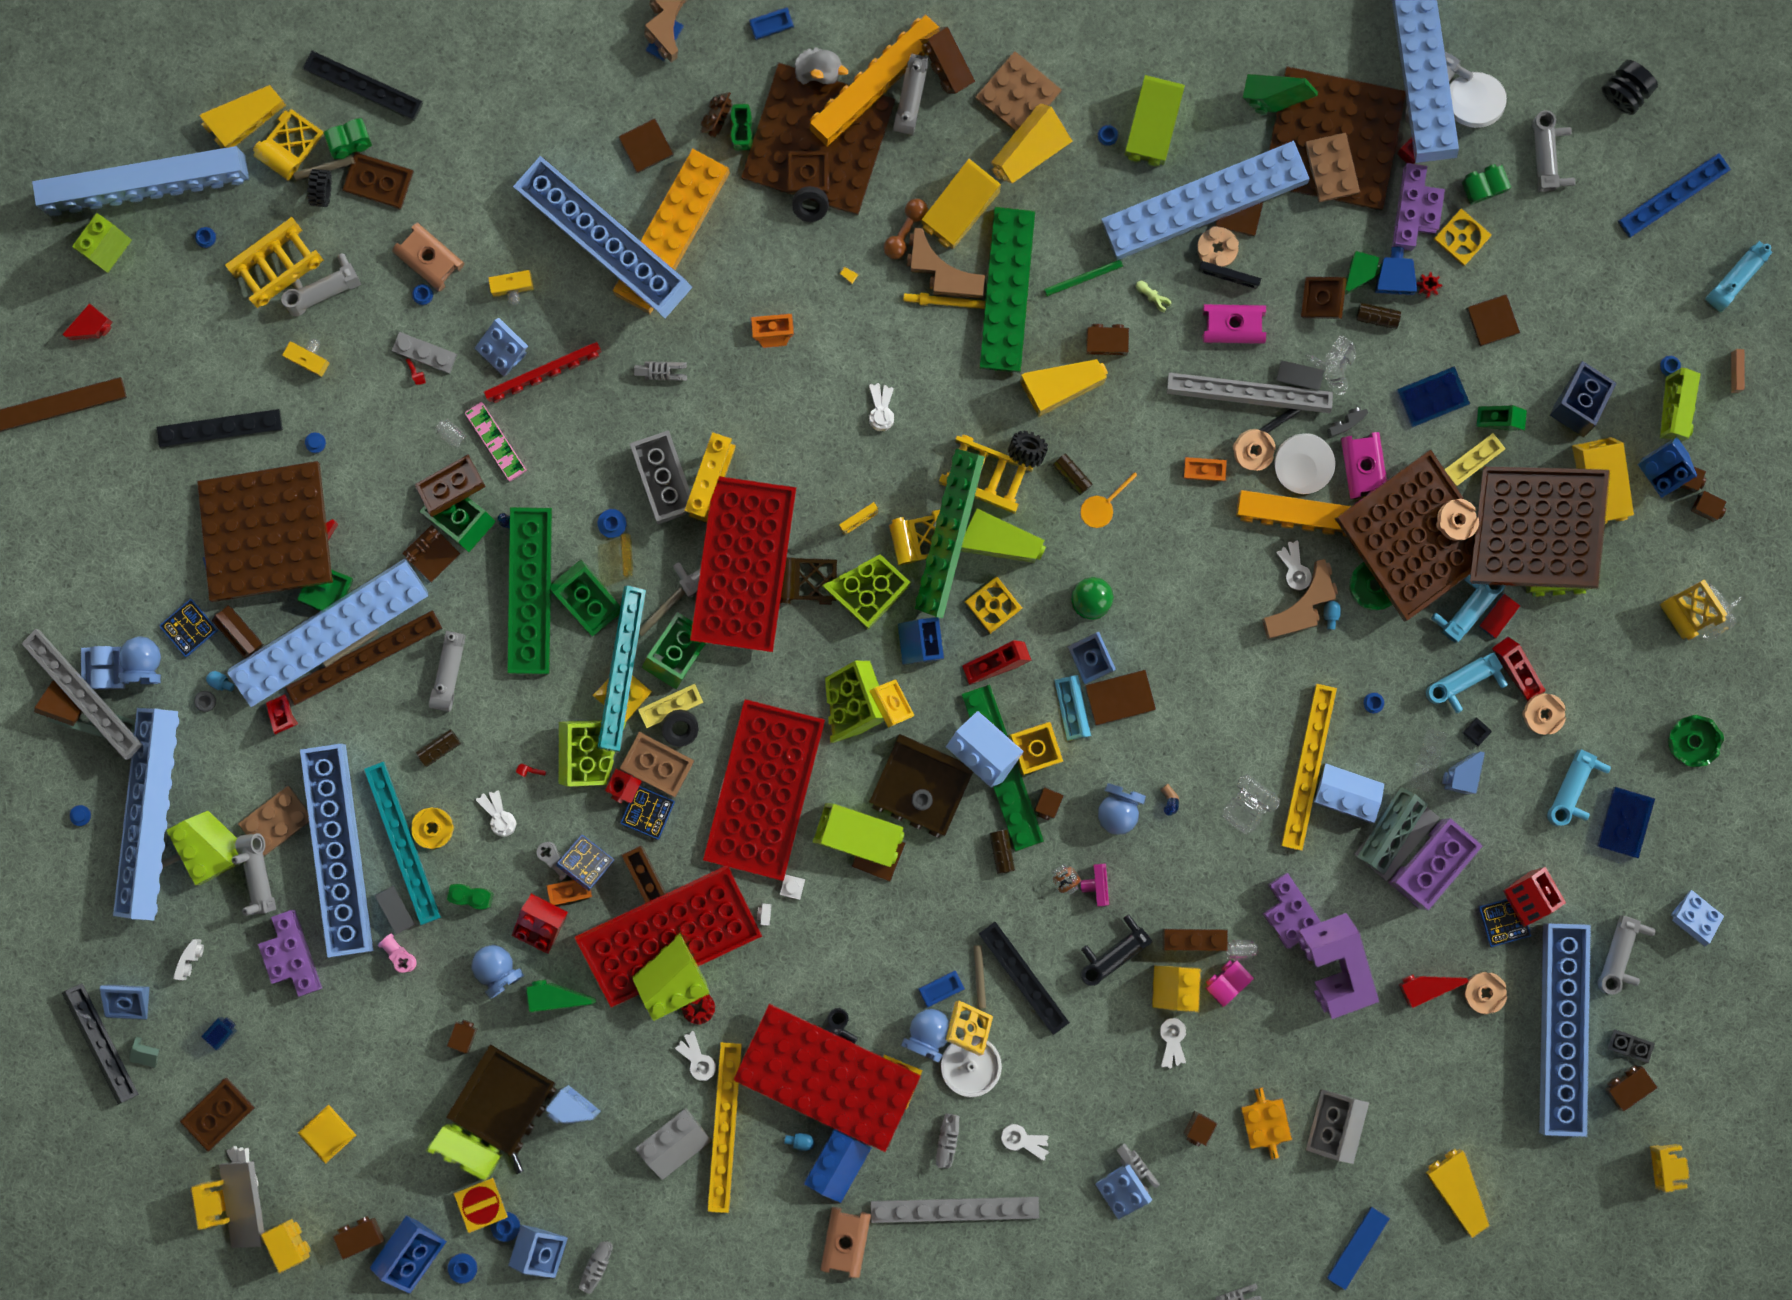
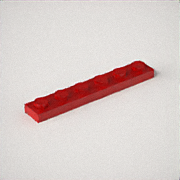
M594 342L484 391V394L489 402L497 403L505 399L504 395L511 392L513 395L520 393L524 390V386L529 384L531 386L538 385L543 382L542 378L550 376V378L556 377L561 374V370L567 367L569 370L580 366V362L585 359L592 361L598 358L599 353L602 352L598 342Z

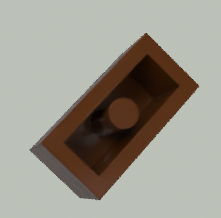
M1091 324V327H1087V355L1127 356L1129 328H1124L1122 324H1114L1112 327H1104L1103 324Z
M1633 1065L1625 1071V1076L1620 1079L1616 1077L1608 1082L1609 1087L1605 1091L1619 1111H1626L1658 1088L1642 1066L1636 1067Z
M1194 1111L1184 1131V1134L1187 1136L1186 1140L1198 1147L1201 1144L1206 1146L1217 1123Z
M366 1216L357 1220L358 1225L352 1228L348 1224L337 1229L338 1234L333 1236L343 1260L384 1241L375 1217L369 1219Z

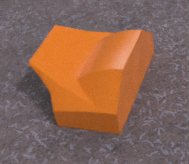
M792 314L751 317L753 339L757 340L763 348L787 346L789 339L794 335Z

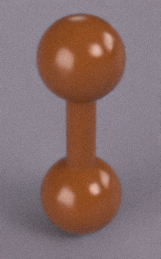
M916 198L906 204L905 214L908 218L898 235L889 237L884 243L883 249L889 258L899 259L905 254L907 246L904 239L914 222L922 221L928 212L927 204L923 200Z

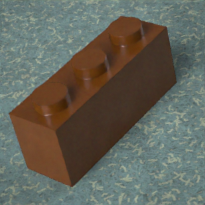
M939 27L920 39L923 44L922 50L929 56L932 62L931 67L938 74L941 80L940 85L947 94H956L975 82L948 27Z
M639 846L622 855L645 903L666 894L643 846Z
M1163 929V950L1228 951V930Z

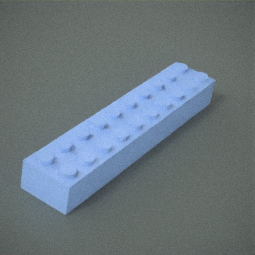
M1392 0L1415 163L1457 158L1459 145L1437 0Z
M1292 141L1102 218V225L1116 260H1119L1308 184L1309 176L1295 142Z
M237 146L36 180L32 181L36 206L46 214H49V216H58L62 214V211L69 210L71 213L82 211V208L85 207L99 209L102 208V204L108 203L112 206H117L126 200L140 202L143 200V197L150 196L152 199L163 197V194L166 193L180 195L183 194L184 190L189 189L192 192H198L207 186L221 188L224 186V183L231 182L233 185L243 184L244 180H248L249 176L246 157Z
M541 156L513 186L526 200L663 318H666L692 289V286L681 275Z
M405 558L232 666L228 670V675L250 707H253L428 597V591Z
M137 708L134 736L142 743V747L131 757L113 916L154 920L157 914L158 906L156 901L160 891L159 875L162 871L161 857L165 849L163 841L164 832L167 829L166 814L170 805L168 796L169 790L172 787L171 770L174 767L173 752L177 744L175 737L176 728L179 725L178 711Z
M335 744L301 749L300 755L327 957L373 951L346 745Z
M1543 923L1539 1133L1543 1135L1587 1137L1590 925Z

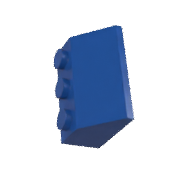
M834 1129L806 1178L804 1185L841 1203L872 1147Z
M406 1215L370 1266V1269L381 1281L411 1293L447 1241L421 1222Z

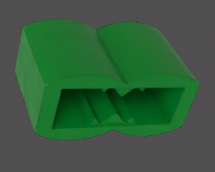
M733 104L731 109L733 124L731 139L735 151L750 150L753 141L750 129L752 126L750 106L748 104Z
M362 118L348 121L344 125L331 127L323 132L333 159H344L353 152H363L372 146Z
M1496 164L1484 168L1485 172L1478 174L1477 171L1465 175L1466 179L1462 181V185L1470 205L1505 193L1511 189L1503 165L1496 166Z
M452 884L449 887L447 900L456 905L468 904L475 909L491 908L494 893L485 888H472L465 884Z

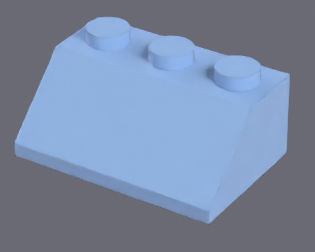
M979 711L955 732L946 745L948 750L990 787L1004 781L1024 752Z
M1325 763L1313 803L1369 823H1375L1382 801L1384 783Z
M569 1085L558 1093L546 1109L549 1112L548 1116L557 1123L559 1121L566 1123L591 1120L601 1112Z

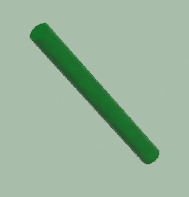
M1119 259L1045 288L1046 296L1123 267L1122 261Z

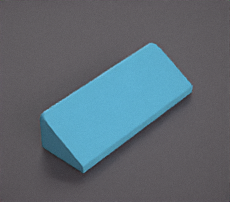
M1075 675L1054 680L1067 741L1091 736L1079 676Z

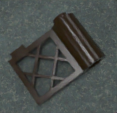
M787 557L780 604H791V600L819 601V605H832V601H836L833 596H823L818 589L825 582H830L828 579L831 576L832 580L837 578V560ZM800 563H808L814 570L805 577L800 572ZM823 564H832V573L826 578L818 569ZM815 571L824 580L817 588L808 580ZM804 582L813 589L808 596L799 595V588Z

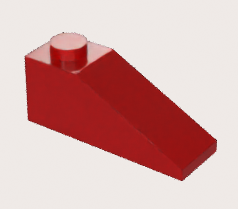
M1506 637L1492 648L1502 667L1527 701L1533 696L1546 691L1520 644L1510 637Z
M1013 640L962 665L969 685L1016 669L1032 660L1025 642Z
M1411 974L1402 979L1403 983L1399 984V987L1408 1006L1414 1008L1468 983L1469 980L1464 977H1414V974Z

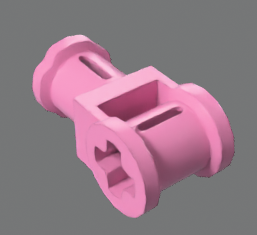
M392 933L378 944V947L383 948L389 955L388 958L394 963V967L398 972H411L416 967L415 957L394 940ZM402 959H408V967H402L404 963Z

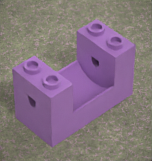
M1451 818L1441 819L1428 834L1431 838L1409 864L1401 866L1388 881L1390 885L1420 910H1429L1482 848L1478 841Z
M1347 913L1299 930L1301 939L1298 940L1301 949L1305 951L1307 959L1309 961L1312 960L1316 967L1335 960H1339L1342 972L1315 982L1317 990L1314 991L1317 1002H1320L1324 1013L1328 1012L1331 1019L1379 1002L1360 933Z

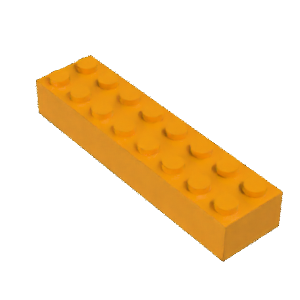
M692 149L642 237L641 242L673 270H676L729 176V168ZM618 280L612 290L614 295L651 314L653 308L622 281Z

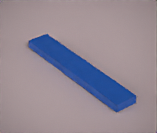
M1718 153L1620 219L1618 223L1627 236L1631 238L1731 169L1721 154Z

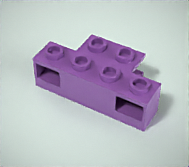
M1407 163L1403 168L1392 247H1403L1404 250L1412 251L1416 247L1418 232L1436 234V230H1439L1445 189L1425 186L1427 166Z
M1284 873L1268 884L1279 903L1264 912L1263 915L1270 926L1273 925L1285 948L1290 949L1299 942L1298 939H1301L1299 930L1318 924L1321 921L1289 874Z
M290 910L271 917L278 937L258 944L271 984L292 978L298 997L323 989L296 910Z

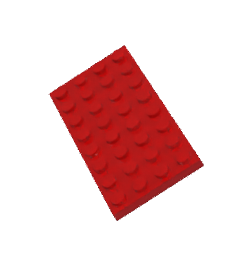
M719 476L710 501L690 641L773 652L797 487Z
M747 699L744 700L703 858L704 861L723 866L728 865L731 868L784 881L825 719Z
M728 865L581 933L575 936V940L612 1008L639 995L632 977L650 960H654L665 946H668L675 940L674 937L679 933L698 966L762 937V934Z
M769 1003L733 1081L886 1152L921 1075Z

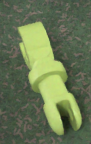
M1144 281L1136 283V290L1141 294H1145L1150 302L1153 301L1159 311L1165 313L1166 308L1161 303H1166L1170 307L1171 301L1166 297L1159 296L1158 292L1150 289Z

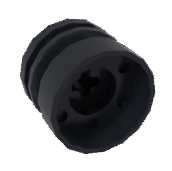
M1625 60L1615 71L1616 76H1611L1608 82L1602 86V93L1620 111L1634 115L1639 110V107L1644 104V99H1648L1658 88V82L1644 66L1633 60Z

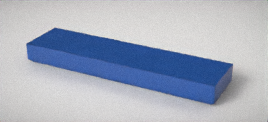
M1370 1207L1327 1278L1346 1290L1390 1218L1375 1208Z

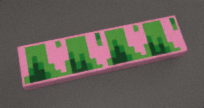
M483 402L465 412L509 482L527 471Z

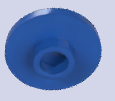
M616 509L606 510L598 518V529L608 538L619 537L626 529V518Z
M506 1212L508 1218L491 1224L493 1236L503 1242L513 1240L520 1230V1221L511 1212Z
M460 1253L449 1261L448 1274L453 1281L467 1283L475 1277L477 1263L471 1255Z

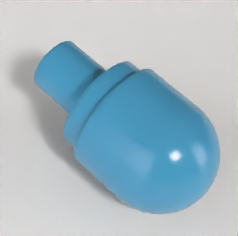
M1333 600L1328 601L1324 606V620H1327V629L1335 630L1336 621H1339L1341 612L1340 604Z
M212 671L206 677L207 684L217 690L222 691L226 689L232 692L235 684L228 681L229 679L226 675L218 671Z
M795 1133V1137L786 1135L785 1144L794 1145L793 1148H796V1150L808 1151L813 1148L814 1139L809 1134Z

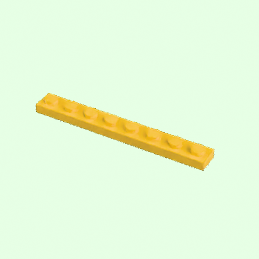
M1321 684L1315 685L1281 844L1283 847L1303 850L1337 688Z
M721 1042L708 1201L709 1212L729 1213L739 1083L733 1081L741 1064V1043Z

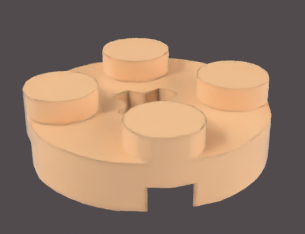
M1214 226L1206 230L1199 238L1197 244L1199 258L1201 261L1226 267L1235 260L1238 254L1239 242L1228 229ZM1221 243L1223 251L1215 253L1212 244Z
M1247 430L1233 444L1236 461L1246 469L1263 470L1274 459L1275 442L1268 433L1261 430ZM1253 445L1259 446L1257 455L1250 453Z
M1464 499L1446 502L1438 512L1437 529L1445 537L1453 541H1462L1473 536L1479 526V517L1476 516L1475 507ZM1459 515L1462 524H1456L1454 517Z
M1541 693L1529 699L1522 715L1531 731L1547 735L1554 734L1563 727L1566 720V709L1564 703L1557 696ZM1548 709L1549 718H1541V711Z
M1481 972L1475 974L1466 983L1464 991L1466 1002L1471 1009L1478 1013H1495L1505 1005L1507 1000L1506 984L1494 973ZM1489 988L1491 996L1489 998H1482L1481 990Z

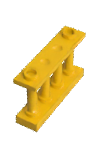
M293 217L286 220L225 264L235 278L241 276L253 292L249 300L256 308L266 305L271 298L310 270L316 269L324 261L316 250L311 253L300 239L298 234L303 230ZM289 240H292L304 257L295 265L282 249V245ZM272 252L276 253L287 269L278 277L265 261V257ZM255 264L260 266L270 280V283L262 289L259 288L248 272V269Z
M712 432L684 510L690 513L689 517L707 523L710 501L719 476H726L736 445L731 444V438Z
M963 434L962 437L957 436L955 442L961 444L959 449L967 451L969 447L980 451L979 455L985 456L984 462L987 455L999 459L988 488H985V490L977 488L974 498L1015 514L1019 505L1015 503L1018 488L1025 471L1032 472L1033 468L1030 465L1025 467L1023 463L1019 465V461L1014 462L1012 460L1013 457L1010 458L1006 454L973 442L974 439ZM1006 463L1018 466L1007 496L1005 495L1002 498L996 495L997 492L995 490ZM948 472L946 475H941L939 484L947 485Z

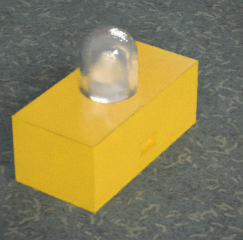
M529 270L488 277L493 297L507 295L508 302L512 306L520 303L519 292L534 290Z
M317 339L309 340L305 348L290 341L282 355L291 362L320 377L324 375L329 365L326 359L316 355L320 348V342Z

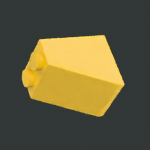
M1154 965L1152 1007L1199 1012L1200 969L1195 967Z

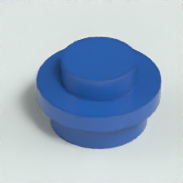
M1105 125L1098 131V140L1105 146L1113 145L1118 139V131L1111 125Z
M202 227L196 232L195 240L199 246L209 248L214 245L216 234L211 228Z
M420 284L414 288L412 297L417 304L426 305L432 301L433 291L428 285Z
M1667 356L1660 362V370L1666 376L1681 368L1679 359L1674 356Z
M317 432L310 433L305 439L306 448L312 453L323 451L326 446L325 437Z
M1378 693L1368 694L1363 701L1364 708L1369 713L1380 712L1384 707L1383 697Z
M78 805L70 811V820L74 825L84 826L91 819V812L86 806Z

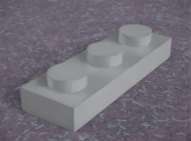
M399 332L392 352L449 374L457 357L456 353Z

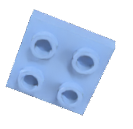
M498 318L491 324L475 349L499 373L505 376L525 357V350L528 345Z
M93 646L81 648V677L92 689H125L124 683H118V674L124 672L119 662L121 647Z
M1692 890L1686 894L1683 901L1678 904L1671 914L1673 922L1705 947L1710 944L1724 918L1720 912Z
M1130 1165L1119 1167L1095 1184L1117 1219L1134 1212L1152 1201Z

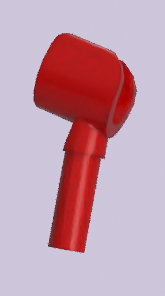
M406 359L415 384L426 383L424 373H417L411 359Z
M525 764L518 765L516 773L523 777H526L528 772L542 776L546 775V771L534 769Z

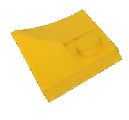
M633 675L625 722L630 719L652 693ZM609 678L592 695L603 705H605Z

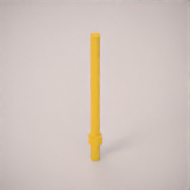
M904 293L903 299L905 302L920 303L919 305L925 306L937 304L985 309V301L929 296V293H920V295Z

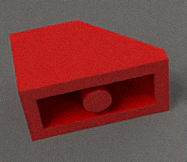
M89 303L62 335L69 340L100 338L101 335L105 336L111 330L110 325L113 322Z

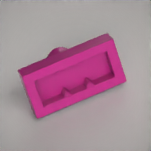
M1094 864L1095 879L1081 880V890L1083 893L1096 892L1097 906L1109 905L1106 864Z

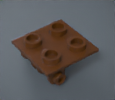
M730 92L719 94L711 99L709 103L711 109L708 115H705L701 121L702 129L700 132L709 131L708 135L713 138L720 134L723 127L721 124L725 123L724 120L720 119V116L726 119L732 107V100L729 99Z
M431 525L402 554L432 583L461 553Z

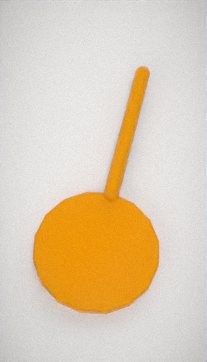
M1133 473L1108 499L1102 496H1091L1086 499L1080 511L1085 524L1093 528H1101L1109 524L1113 516V507L1110 501L1137 476V473Z

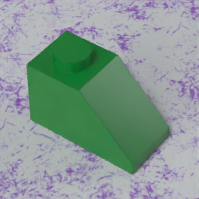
M1355 251L1347 275L1346 295L1372 281L1375 276L1379 275L1381 264H1378L1380 257Z
M1514 405L1478 406L1476 427L1507 431L1525 430L1527 410Z

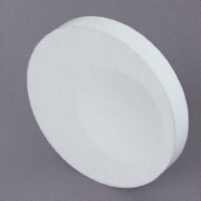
M1471 72L1473 77L1469 81L1462 76L1457 77L1450 84L1455 120L1462 125L1475 128L1495 123L1502 116L1506 106L1507 97L1502 84L1494 77L1479 72Z
M1298 434L1284 441L1277 450L1274 461L1275 472L1280 482L1290 491L1299 494H1310L1319 491L1331 480L1335 470V457L1330 446L1322 438L1313 434Z
M973 1036L971 1045H977L981 1038ZM988 1040L984 1055L978 1056L952 1043L946 1048L942 1056L941 1072L944 1081L950 1089L962 1096L976 1097L989 1092L996 1085L1001 1075L1002 1063L1000 1055L994 1045Z

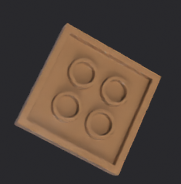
M1014 51L975 99L1016 132L1040 103L1049 106L1061 93L1062 89Z

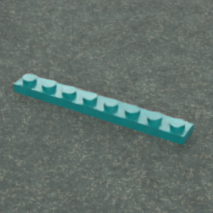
M628 585L624 586L597 747L614 752H619L621 747L646 593L644 589Z
M381 762L367 767L364 771L420 925L441 918L386 764Z

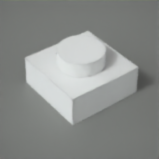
M785 875L780 895L800 900L805 879Z
M762 904V908L758 907L757 920H761L760 925H770L772 904Z

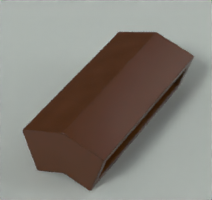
M231 606L225 607L212 619V622L244 659L264 645Z

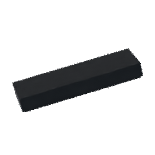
M1205 261L1201 262L1198 270L1199 273L1253 289H1257L1261 282L1259 277Z

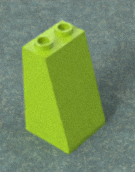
M1147 75L1144 76L1124 154L1128 156L1129 160L1139 162L1140 159L1148 161L1149 165L1159 167L1160 164L1164 165L1185 87L1184 84Z
M96 213L72 247L108 273L132 239L114 224Z
M976 509L965 532L961 552L1035 563L1036 559L1041 560L1046 546L1043 545L1045 540L980 509Z
M825 803L812 843L891 867L896 862L898 852H896L897 846L902 843L904 838V832H902L904 827L836 804Z

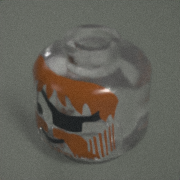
M1064 863L1052 871L1053 875L1050 880L1059 894L1067 892L1068 895H1071L1079 889L1077 885L1081 882V877L1073 865H1066Z

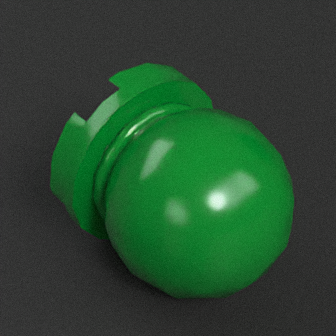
M1088 577L1080 581L1073 590L1071 597L1072 607L1076 613L1082 618L1089 620L1099 619L1107 614L1114 600L1113 590L1108 582L1098 577Z

